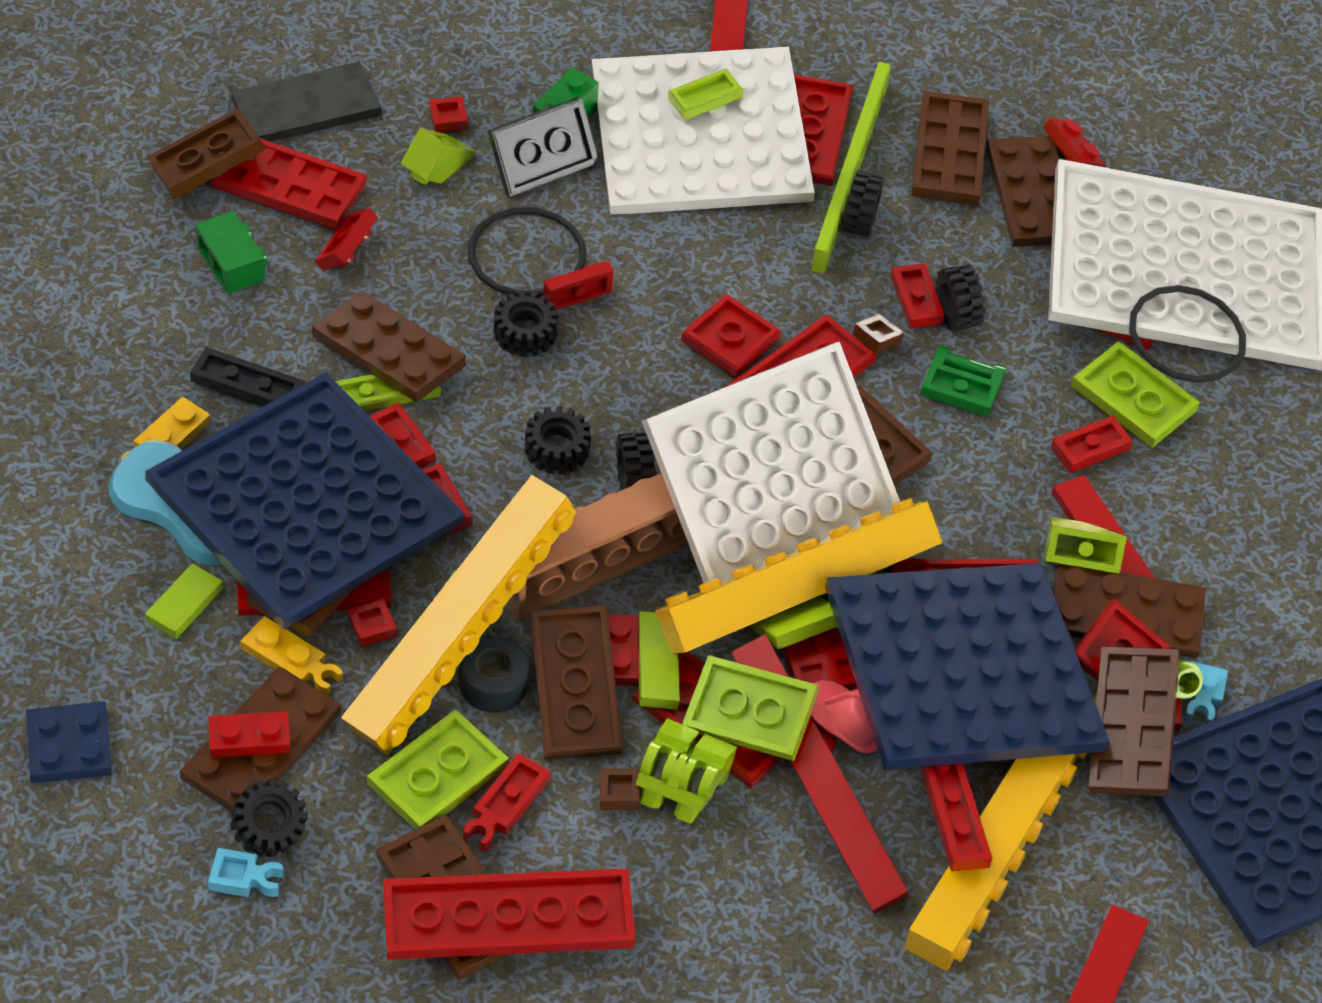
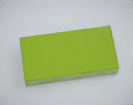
M727 68L668 91V100L684 121L743 98L742 87Z
M192 563L145 613L146 622L172 638L177 639L223 590V581Z

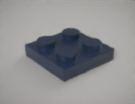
M106 701L26 709L31 783L112 775Z

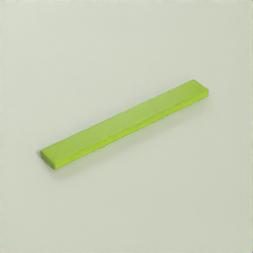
M878 62L815 247L811 271L822 274L826 272L845 215L854 177L857 170L860 171L887 91L891 70L890 64Z

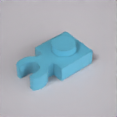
M1191 661L1200 668L1203 685L1195 696L1184 698L1190 700L1184 713V720L1190 723L1193 713L1200 712L1205 716V724L1214 720V707L1220 708L1223 701L1228 670Z
M217 848L208 880V890L249 897L252 887L258 888L265 896L276 897L279 895V884L268 882L267 879L269 877L283 878L284 866L277 862H268L260 866L258 865L257 854Z

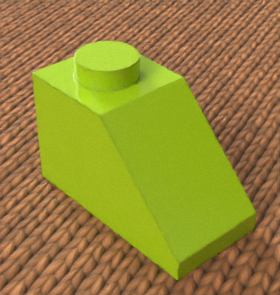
M419 128L400 164L411 170L409 176L422 184L427 185L429 181L441 184L474 157L476 151L451 135Z
M1050 516L1044 548L1045 560L1120 574L1127 537L1086 522Z

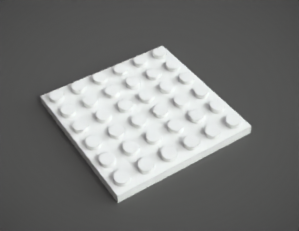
M789 47L592 59L593 79L599 82L597 112L610 214H636L814 202V187ZM727 68L742 87L743 98L684 121L668 100V91Z
M840 342L833 343L642 420L703 583L716 578H720L721 583L732 579L731 572L738 568L753 564L754 569L765 565L764 558L781 551H785L786 555L798 551L796 548L798 543L817 537L818 542L830 538L828 531L849 524L850 529L861 525L859 518L880 511L883 516L892 512V504L900 501Z

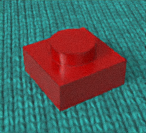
M462 96L429 100V112L435 132L468 130V118Z
M384 599L347 609L349 623L361 648L397 637V627Z

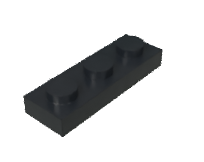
M205 347L190 371L191 382L261 406H265L305 384V380Z

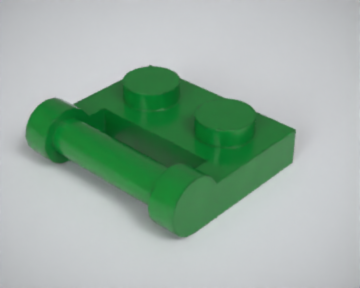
M939 345L922 385L920 395L988 417L1004 380L1007 367L996 364L994 367L951 353L949 352L950 348Z

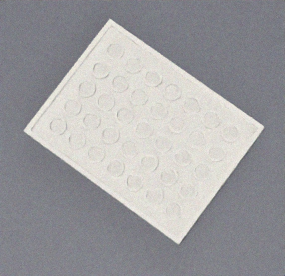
M1058 160L1055 168L1048 320L1130 335V312L1140 297L1159 287L1182 285L1202 289L1221 299L1238 316L1246 334L1245 357L1322 371V208L1073 161ZM1181 292L1159 294L1145 302L1137 314L1136 332L1139 337L1237 355L1239 352V335L1232 320L1217 305L1200 296Z

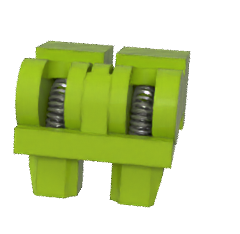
M667 718L658 730L656 739L651 741L641 764L640 773L635 784L641 787L640 804L653 809L660 808L665 797L677 802L674 811L676 818L692 823L712 798L715 788L718 785L722 786L726 782L737 746L704 734L696 744L700 731Z

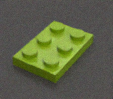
M1119 341L1075 375L1071 387L1109 416H1114L1122 426L1151 448L1198 410L1200 404L1197 399Z
M708 655L682 725L700 731V735L707 734L728 743L794 761L820 690L818 685Z
M455 709L367 775V785L416 830L447 815L501 773L509 764V758Z

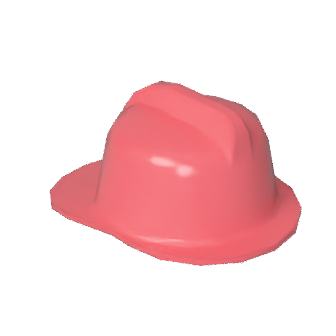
M827 680L814 682L813 684L818 685L820 691L811 713L813 719L825 730L844 741L854 750L865 754L875 752L877 746L858 689L850 691L840 684Z

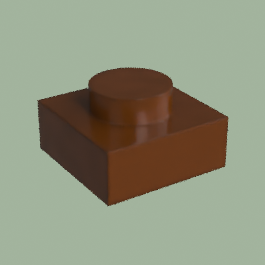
M881 314L856 323L852 335L878 354L901 344L904 332Z
M601 769L600 810H640L641 787L635 785L640 769Z

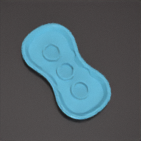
M158 440L144 442L132 449L117 465L109 481V496L115 507L129 517L153 522L166 529L176 539L183 552L192 560L206 566L223 565L145 481L146 470L182 450L174 444Z

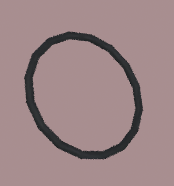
M512 207L490 215L476 226L468 242L469 263L478 278L496 291L506 294L513 293L516 297L519 296V291H525V296L529 297L531 291L536 292L537 297H541L543 289L517 290L500 285L483 273L475 258V243L481 231L495 220L513 214H536L553 219L570 230L578 243L579 261L574 271L582 269L586 262L585 241L575 225L557 213L537 207Z
M1182 285L1159 287L1140 297L1130 312L1129 333L1137 352L1153 368L1174 379L1194 383L1220 380L1235 371L1246 354V334L1238 316L1221 299L1202 289ZM1181 292L1200 296L1217 305L1232 320L1239 335V352L1231 365L1215 374L1196 376L1176 372L1157 362L1144 349L1136 332L1137 314L1145 302L1159 294Z

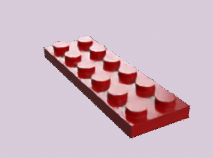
M628 868L383 879L387 960L635 948L636 939Z

